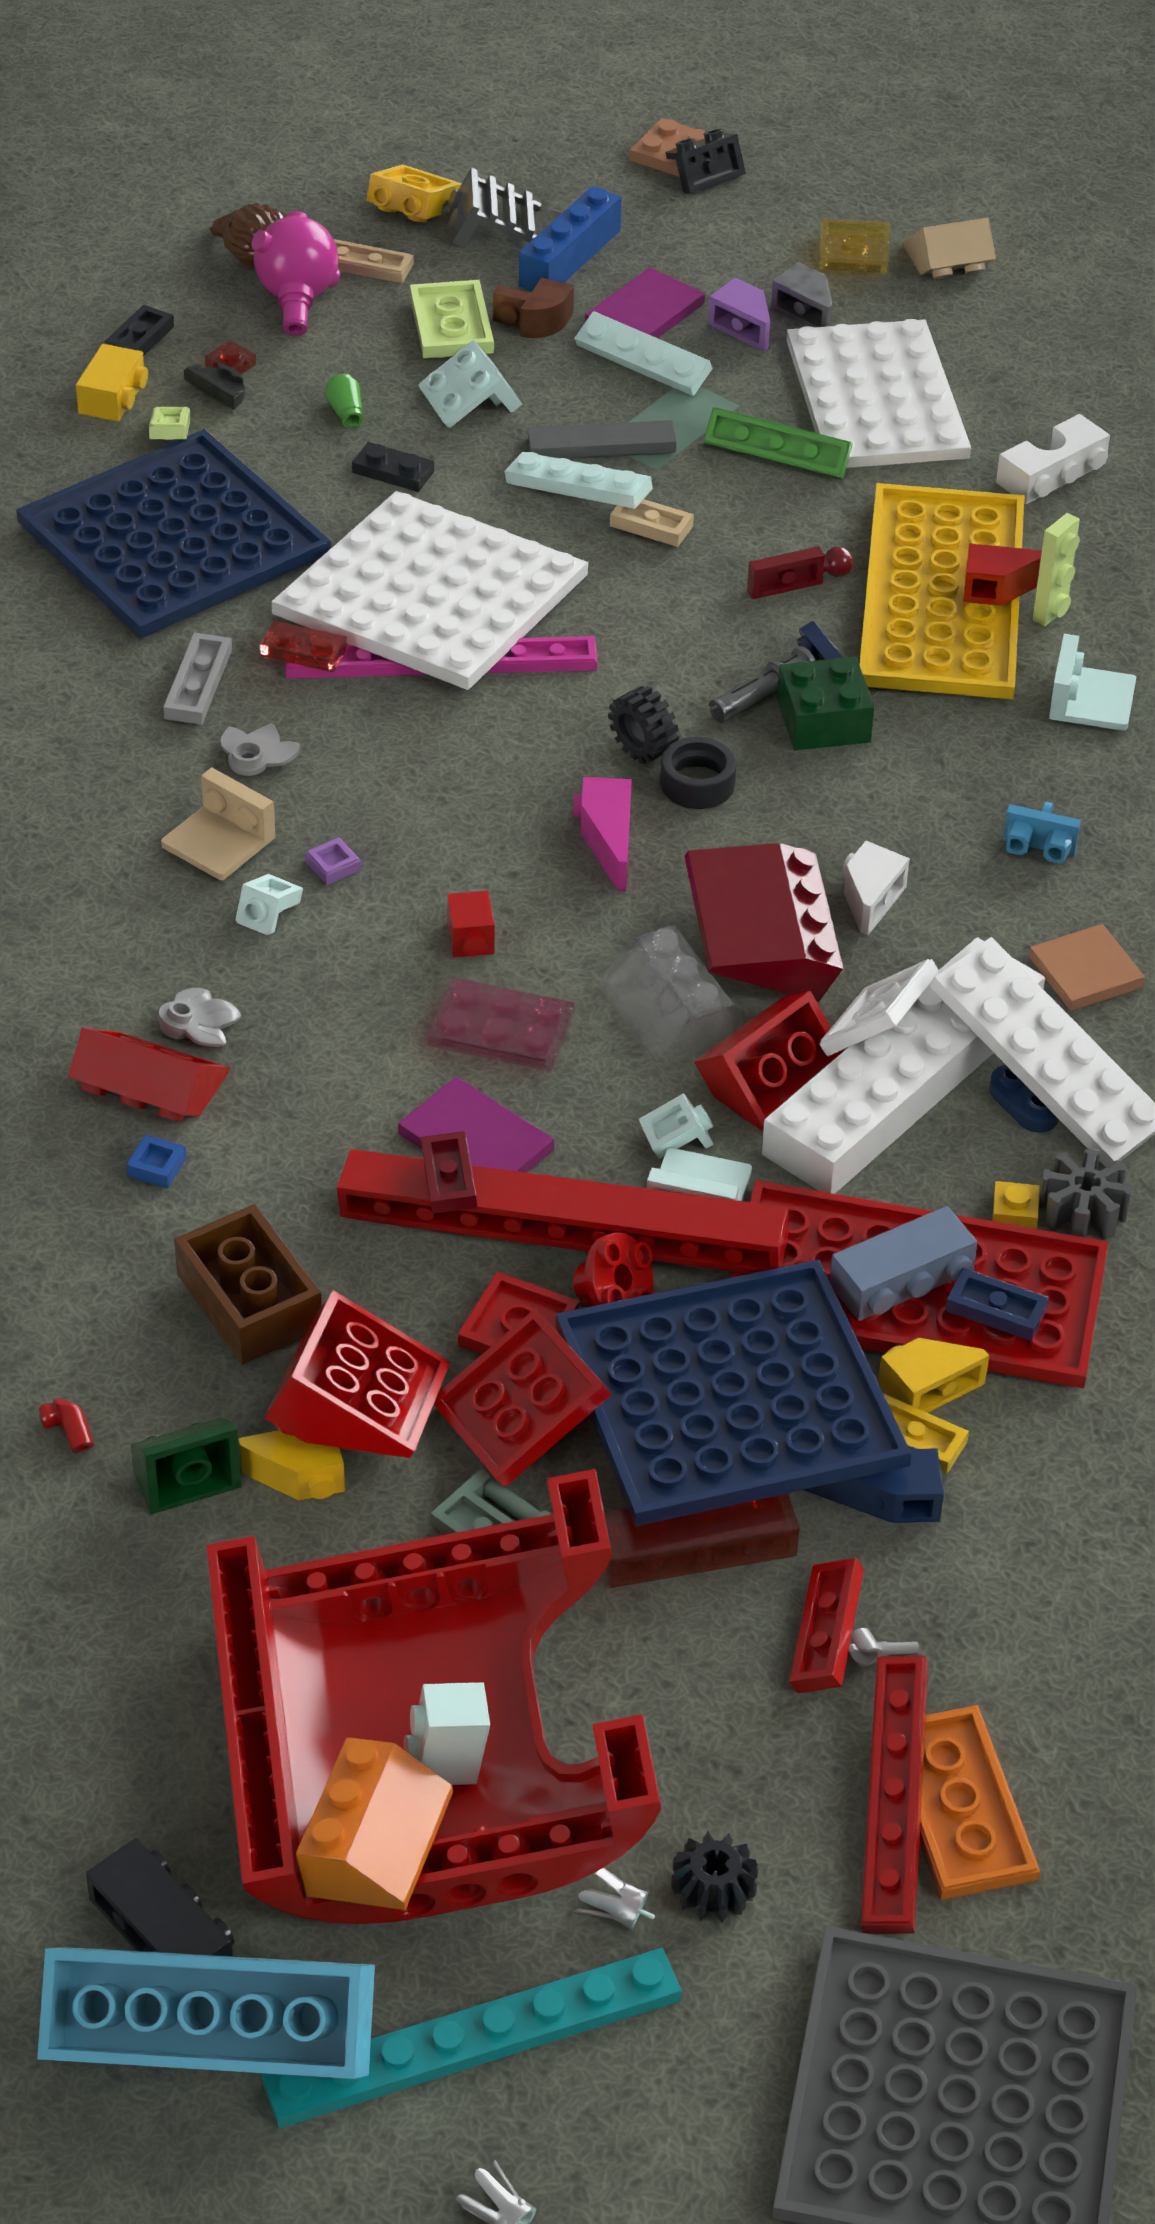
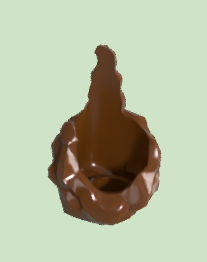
M257 202L245 205L239 210H234L232 213L216 219L209 229L213 234L223 238L225 248L239 262H242L245 266L255 268V250L252 248L254 235L259 230H265L273 222L286 217L287 214L279 212L276 208H271L267 204L260 205Z

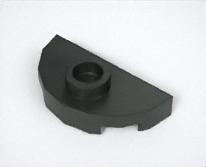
M199 363L183 369L184 380L235 410L243 402L245 396L243 377L234 368L218 363V368H201Z

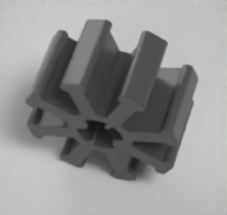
M1085 1149L1082 1168H1079L1069 1158L1067 1151L1056 1155L1053 1172H1050L1049 1169H1044L1039 1208L1047 1207L1044 1224L1051 1231H1056L1058 1226L1072 1220L1070 1235L1086 1237L1088 1224L1091 1223L1101 1234L1102 1240L1113 1237L1116 1231L1117 1220L1119 1219L1122 1223L1126 1222L1132 1184H1123L1126 1167L1119 1160H1115L1113 1165L1098 1171L1100 1151L1094 1149Z

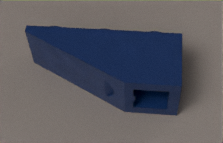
M911 1447L909 1448L911 1451V1465L909 1467L804 1489V1491L891 1523L940 1522L944 1489L938 1449Z

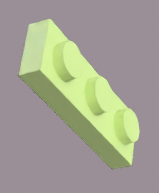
M1069 513L1063 515L1044 532L1033 621L1044 627L1056 617H1062L1067 612L1071 603L1069 591L1075 574L1073 563L1075 551L1080 541L1079 536H1077L1080 519Z

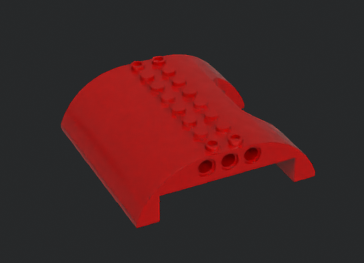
M596 1469L547 1478L553 1514L265 1570L255 1535L206 1545L242 1884L246 1892L279 1911L306 1919L347 1924L399 1922L520 1899L554 1890L601 1870L623 1856L643 1838L654 1824L662 1809L643 1714L592 1724L598 1757L581 1764H563L550 1754L546 1745L533 1672L534 1654L543 1634L560 1615L594 1586L605 1571L612 1556ZM484 1682L490 1729L477 1784L452 1785L453 1794L406 1910L306 1896L296 1852L346 1738L395 1743L404 1749L405 1735H412L410 1728L411 1706L419 1705L423 1684Z

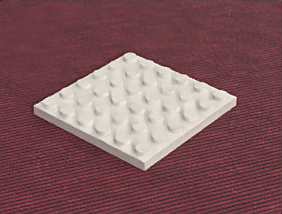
M395 491L272 600V614L469 690L520 638H523L588 575V562L573 557L568 553L543 546L536 541L527 540L508 533L506 530L481 523L471 517H465L446 510L439 505H433L414 498L409 494Z

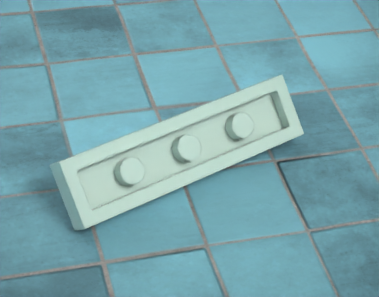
M595 311L591 313L574 338L577 346L692 396L695 395L713 369L710 360Z
M522 452L504 471L506 482L512 485L633 509L653 489L651 476L637 474L633 471L605 468L597 464L590 465L574 462L566 458L558 459L538 455L535 452Z

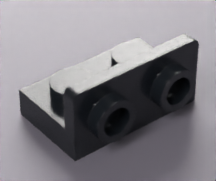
M715 129L705 132L703 134L704 139L695 141L694 138L682 140L675 143V149L665 152L667 159L676 160L684 193H693L746 174L737 134L724 133L723 129Z

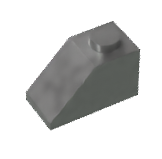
M800 262L796 263L773 279L771 309L805 326H831L832 300L826 275Z

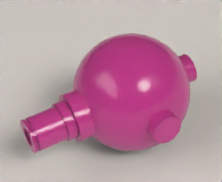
M292 211L286 217L270 224L265 230H259L253 237L252 248L255 250L254 266L256 274L263 286L271 294L278 297V303L283 310V331L289 335H302L308 330V311L313 305V298L322 294L327 288L334 287L339 280L340 271L338 269L337 247L330 233L315 220L307 218L305 213Z

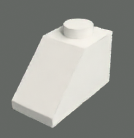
M865 841L855 854L850 853L842 867V876H845L844 895L860 932L865 935L870 934L905 890L910 859L869 841Z

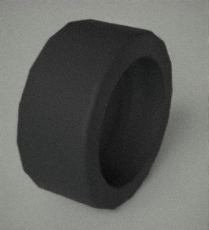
M688 737L671 743L663 752L661 759L660 786L663 794L673 803L685 808H713L726 802L734 793L737 761L734 753L724 743L707 737ZM700 766L712 769L718 775L707 779H693L683 776L677 771L686 767Z

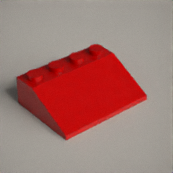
M332 1290L306 1329L264 1418L272 1422L282 1433L295 1436L305 1443L410 1458L415 1452L450 1361Z

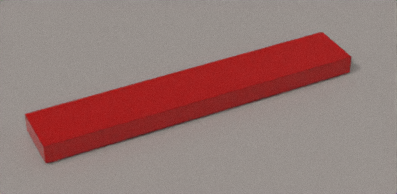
M926 1656L877 1657L861 1928L863 1933L915 1934L928 1661Z

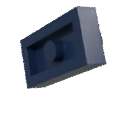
M963 1268L947 1298L946 1311L1032 1341L1048 1309L1049 1297Z

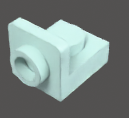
M270 874L244 883L236 922L265 935L273 934L278 914L300 903L303 888Z
M684 1093L639 1118L652 1150L659 1159L665 1156L668 1148L678 1149L695 1138H698L706 1149L714 1145L707 1131L713 1127L708 1114L701 1104L693 1107Z

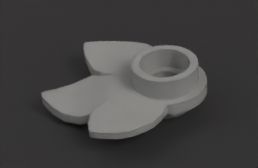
M272 723L249 734L237 728L228 727L221 736V747L229 755L228 764L230 769L244 776L259 774L267 767L285 765L295 759L300 750V744L297 742H280L278 731Z
M189 988L178 992L173 1002L163 1004L159 1008L157 1018L161 1031L168 1037L174 1039L190 1038L194 1043L202 1046L223 1047L226 1044V1039L221 1029L238 1022L241 1018V1013L234 1005L225 1000L212 999L211 993L207 989Z

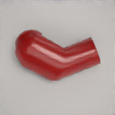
M54 1398L53 1403H45L40 1406L38 1410L43 1427L51 1429L60 1425L62 1429H65L73 1453L89 1450L94 1446L85 1414L79 1405L62 1398Z

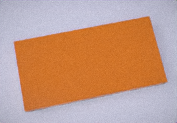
M978 1705L926 1715L920 1843L940 1900L1038 1881L1040 1876V1869Z

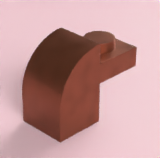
M541 278L531 293L498 285L493 292V321L520 327V337L542 338L556 334L566 326L574 314V285Z

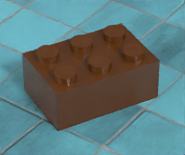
M255 1204L174 1238L178 1277L241 1364H245L302 1338L306 1329L322 1307L321 1291Z

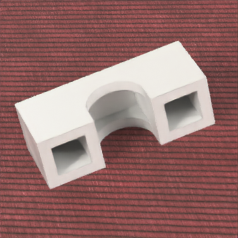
M1078 414L1053 427L1050 450L1039 449L1026 440L999 455L996 483L1011 494L1025 495V504L1040 497H1045L1051 491L1067 483H1072L1084 474L1097 470L1106 464L1110 434L1081 414Z

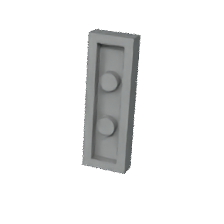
M194 632L164 704V719L203 725L232 652V638Z

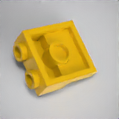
M402 164L371 173L366 201L374 203L382 211L390 213L400 211L412 221L427 222L428 219L442 214L443 204L449 200L452 191L455 188L459 189L462 183Z

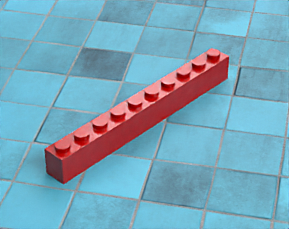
M350 1149L336 1187L340 1217L589 1252L593 1243L601 1236L621 1232L630 1235L637 1242L647 1243L652 1251L653 1261L747 1274L780 1268L789 1238L788 1207L471 1165L476 1191L477 1208L432 1214L424 1159L374 1151Z

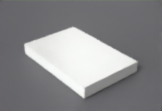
M927 959L865 987L822 1038L820 1046L827 1056L895 1027L939 973L934 961Z

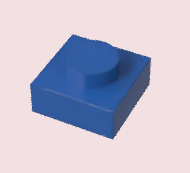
M145 1135L127 1163L128 1177L168 1189L186 1160V1146Z

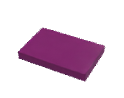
M649 267L585 314V322L591 313L595 311L659 338L705 304V293Z
M457 1076L398 1123V1134L421 1149V1137L465 1131L470 1162L474 1166L528 1172L554 1150V1138Z

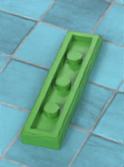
M717 407L712 408L703 443L840 479L844 478L853 443L850 441Z

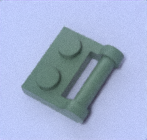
M484 1467L430 1513L431 1526L444 1535L513 1522L512 1519L483 1500L486 1497L519 1520L549 1515L551 1513L547 1510L540 1512L508 1488H504L490 1471Z

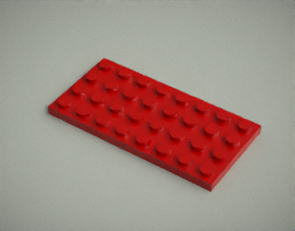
M759 1180L755 1181L750 1200L751 1203L788 1207L789 1238L781 1267L819 1259L829 1281L832 1254L934 1212ZM956 1215L978 1241L973 1271L1049 1297L1048 1309L1032 1341L947 1312V1298L956 1281H950L930 1290L922 1297H913L892 1306L882 1314H874L860 1321L856 1319L836 1294L862 1349L886 1353L895 1346H903L917 1338L930 1339L984 1349L989 1354L987 1367L989 1372L1084 1388L1109 1241ZM732 1271L731 1277L746 1275L747 1273Z

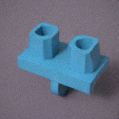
M1045 801L1042 811L1009 804L1003 841H1006V851L1022 855L1027 853L1029 847L1044 850L1043 857L1047 861L1062 864L1068 855H1075L1081 820L1053 814L1054 803Z

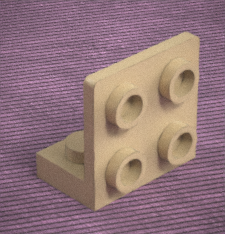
M211 767L201 775L203 806L163 837L161 842L162 848L218 880H225L276 838L274 801Z

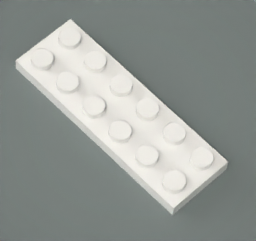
M992 937L934 977L929 987L1088 1149L1100 1151L1099 1161L1106 1168L1113 1165L1115 1160L1122 1161L1155 1135V1102Z

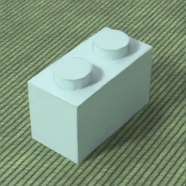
M484 1682L423 1684L419 1705L411 1706L410 1728L412 1735H405L404 1750L451 1785L477 1784L490 1729Z

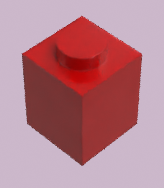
M489 891L447 894V925L453 958L495 954V923Z

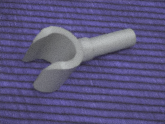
M868 1628L854 1630L851 1635L854 1644L849 1646L850 1655L855 1663L861 1667L877 1662V1657L918 1654L919 1652L918 1642H876Z

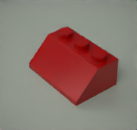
M809 990L780 998L694 1061L714 1098L758 1129L764 1130V1119L843 1053L844 1050L827 1056L820 1046L822 1038L831 1029V1026L812 992Z
M82 1027L68 1078L81 1081L80 1089L83 1091L105 1096L108 1090L121 1095L120 1103L144 1109L145 1104L148 1103L160 1107L158 1115L183 1122L185 1116L201 1115L228 1075L230 1067L116 1030Z

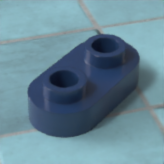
M814 621L799 629L801 637L796 640L798 646L808 649L817 661L842 657L837 648Z
M1006 1064L997 1067L992 1072L989 1088L991 1096L1023 1128L1041 1133L1050 1131L1057 1126L1059 1119Z

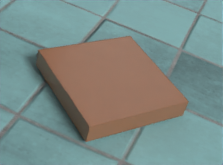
M1103 924L1030 947L1029 958L1070 1011L1143 988L1145 976Z

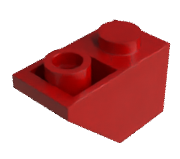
M969 543L963 602L1002 606L1037 588L1042 550Z

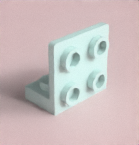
M472 340L464 348L460 349L453 357L419 383V388L443 423L449 428L488 397L496 406L502 402L510 412H514L523 405L495 364L475 340Z
M1064 634L1054 681L1049 719L1123 731L1127 730L1136 676L1082 667L1084 653L1077 652L1079 636Z
M668 1148L661 1168H651L647 1180V1189L743 1201L752 1175V1166L737 1161Z

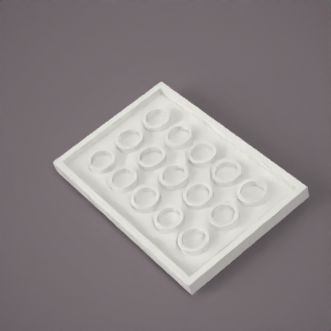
M907 319L897 322L875 321L869 324H838L828 327L806 326L800 329H787V344L815 433L853 443L846 468L970 458L971 445L926 319Z

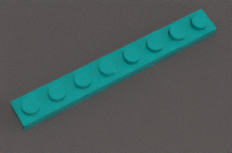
M662 1947L372 2038L368 2076L349 2079L262 2073V2084L279 2129L681 2001L682 1990Z

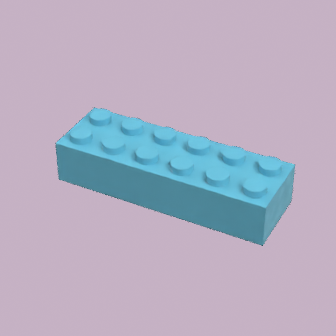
M68 1947L45 1949L37 2059L349 2079L368 2076L375 1965Z

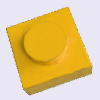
M995 1181L992 1221L1036 1229L1040 1185Z

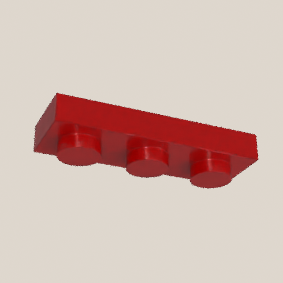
M856 1557L812 1566L789 1683L797 1693L842 1687L864 1568Z

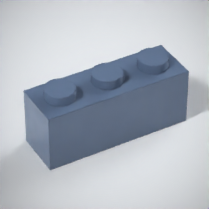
M946 1206L832 1254L830 1283L836 1294L856 1319L860 1321L874 1314H882L892 1306L913 1297H922L930 1290L950 1281H957L963 1268L973 1271L978 1241L952 1210Z

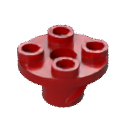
M621 1232L606 1234L598 1238L591 1246L586 1262L580 1264L573 1275V1288L578 1299L583 1305L591 1307L654 1294L651 1268L653 1255L649 1245L645 1242H637L630 1235Z

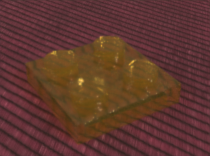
M822 218L819 269L888 274L890 222Z

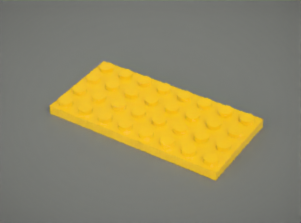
M876 483L859 665L867 687L1014 699L1019 597L1002 606L963 602L969 543L1022 548L1025 495Z

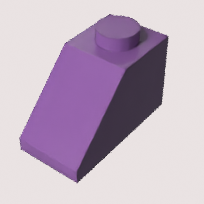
M735 277L710 296L708 325L761 351H766L769 347L770 317L764 291Z

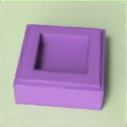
M340 837L305 852V862L326 885L361 870V860Z

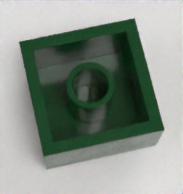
M856 657L780 664L777 701L794 751L871 742L874 705Z

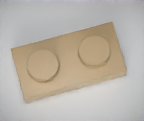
M645 499L635 509L617 505L610 514L611 527L679 547L692 529L694 514Z

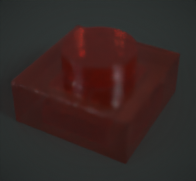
M229 340L205 356V366L218 368V363L232 367L240 374H243L256 365V354Z

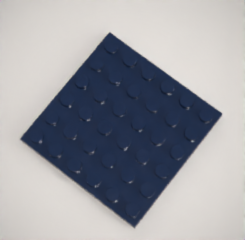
M205 429L187 436V439L177 440L16 509L17 521L140 638L321 558L331 549V540Z
M819 1259L556 1314L558 1334L612 1393L610 1397L590 1414L635 1526L891 1471L911 1465V1451Z

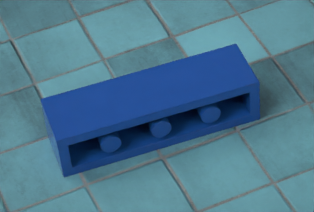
M594 186L589 188L519 251V287L533 291L541 278L562 283L568 280L621 231L622 197L610 193L603 188Z

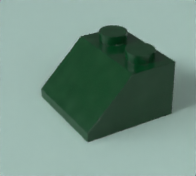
M221 1417L207 1422H198L187 1428L159 1436H150L142 1441L131 1444L133 1473L151 1515L241 1488L238 1429L233 1421Z

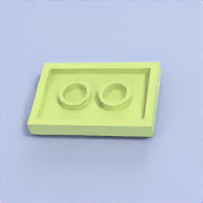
M480 280L410 285V299L423 359L454 356L472 340H475L485 354L494 353V340Z

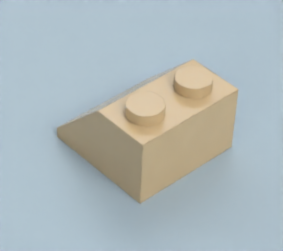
M989 217L923 227L903 241L904 248L920 275L932 274L933 279L950 277L953 275V270L965 269V274L982 272L986 270L985 265L996 259Z

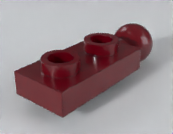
M818 546L750 561L747 591L752 599H758L823 584V573L825 572L834 577H842L848 574L853 567V556L844 547H833L824 554Z

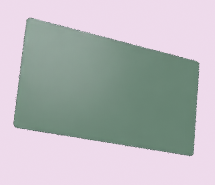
M701 386L694 396L673 388L629 422L673 420L676 452L627 456L658 470L705 434L713 407L733 412L739 405Z

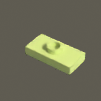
M153 408L149 424V439H187L190 425V408Z

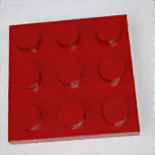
M535 1308L441 1389L437 1394L434 1405L495 1479L505 1488L610 1397L612 1393Z

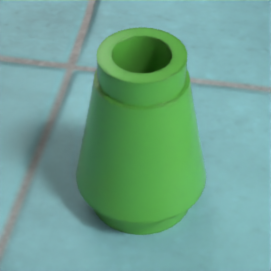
M349 374L333 376L326 385V399L345 427L359 426L364 420L360 384Z

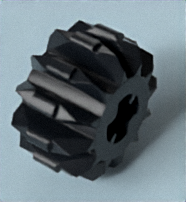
M709 1831L703 1836V1843L688 1838L687 1843L684 1845V1852H677L673 1859L672 1870L674 1874L671 1878L673 1893L680 1895L679 1903L682 1905V1910L697 1906V1915L700 1921L709 1911L715 1912L721 1923L727 1917V1909L742 1915L743 1910L746 1908V1901H753V1898L756 1896L758 1864L755 1859L749 1858L750 1850L747 1843L732 1846L733 1839L730 1833L721 1841L714 1840Z

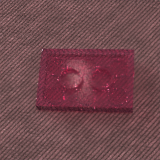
M452 977L428 1034V1046L552 1072L574 1015L575 1002Z

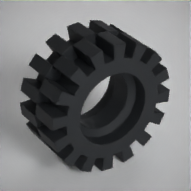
M643 685L613 700V703L609 706L611 712L608 713V719L613 721L610 724L611 731H616L618 735L614 737L617 744L622 742L624 745L622 750L625 753L630 751V757L634 760L638 759L640 764L649 763L662 756L671 743L679 740V736L675 734L679 731L678 724L672 722L676 717L673 712L669 713L667 707L670 705L666 700L660 701L661 694L658 691L652 692V687H644Z

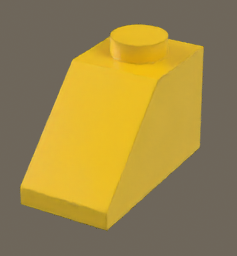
M917 1338L903 1346H895L887 1351L885 1355L881 1356L878 1384L886 1395L929 1413L984 1385L989 1354L980 1348Z
M279 1430L238 1438L242 1474L298 1501L310 1498L325 1499L335 1493L345 1492L344 1462L340 1448L305 1443L295 1436L286 1435Z

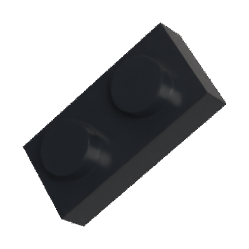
M142 305L105 340V344L142 351L144 356L174 327V315Z
M367 442L352 461V473L419 492L434 473V461L415 454L388 448L381 444Z

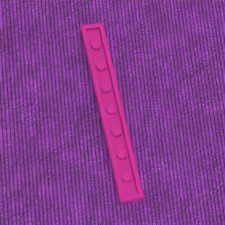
M595 636L520 638L487 673L597 670ZM348 643L285 644L286 678L428 675Z

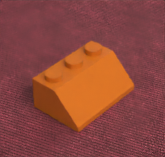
M347 1737L296 1852L306 1896L406 1910L453 1794L452 1785L395 1743Z

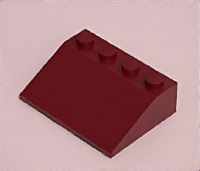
M782 843L687 851L684 858L708 972L789 995L810 990L815 1000L820 1002L843 970V965L816 853L801 847L796 848Z

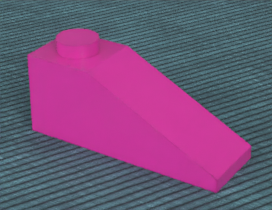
M583 777L582 793H574L573 817L581 818V835L618 891H626L632 779Z

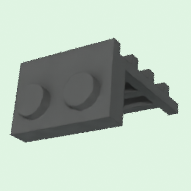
M471 167L460 188H455L450 194L447 207L450 209L448 227L451 228L452 244L465 247L479 222L526 242H531L537 236L534 234V211L541 209V203L533 200L532 193L529 191H525L524 195H520L514 192V185L507 183L505 188L496 184V177L489 175L487 180L478 177L477 170ZM497 195L502 197L503 221L497 219ZM515 203L520 204L522 229L515 227L517 225Z

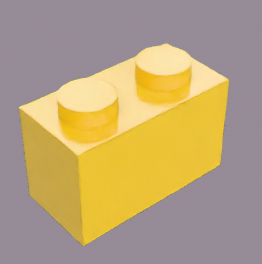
M102 344L76 383L78 414L119 422L125 411L133 407L135 395L139 389H144L147 384L148 369L144 367L143 352Z

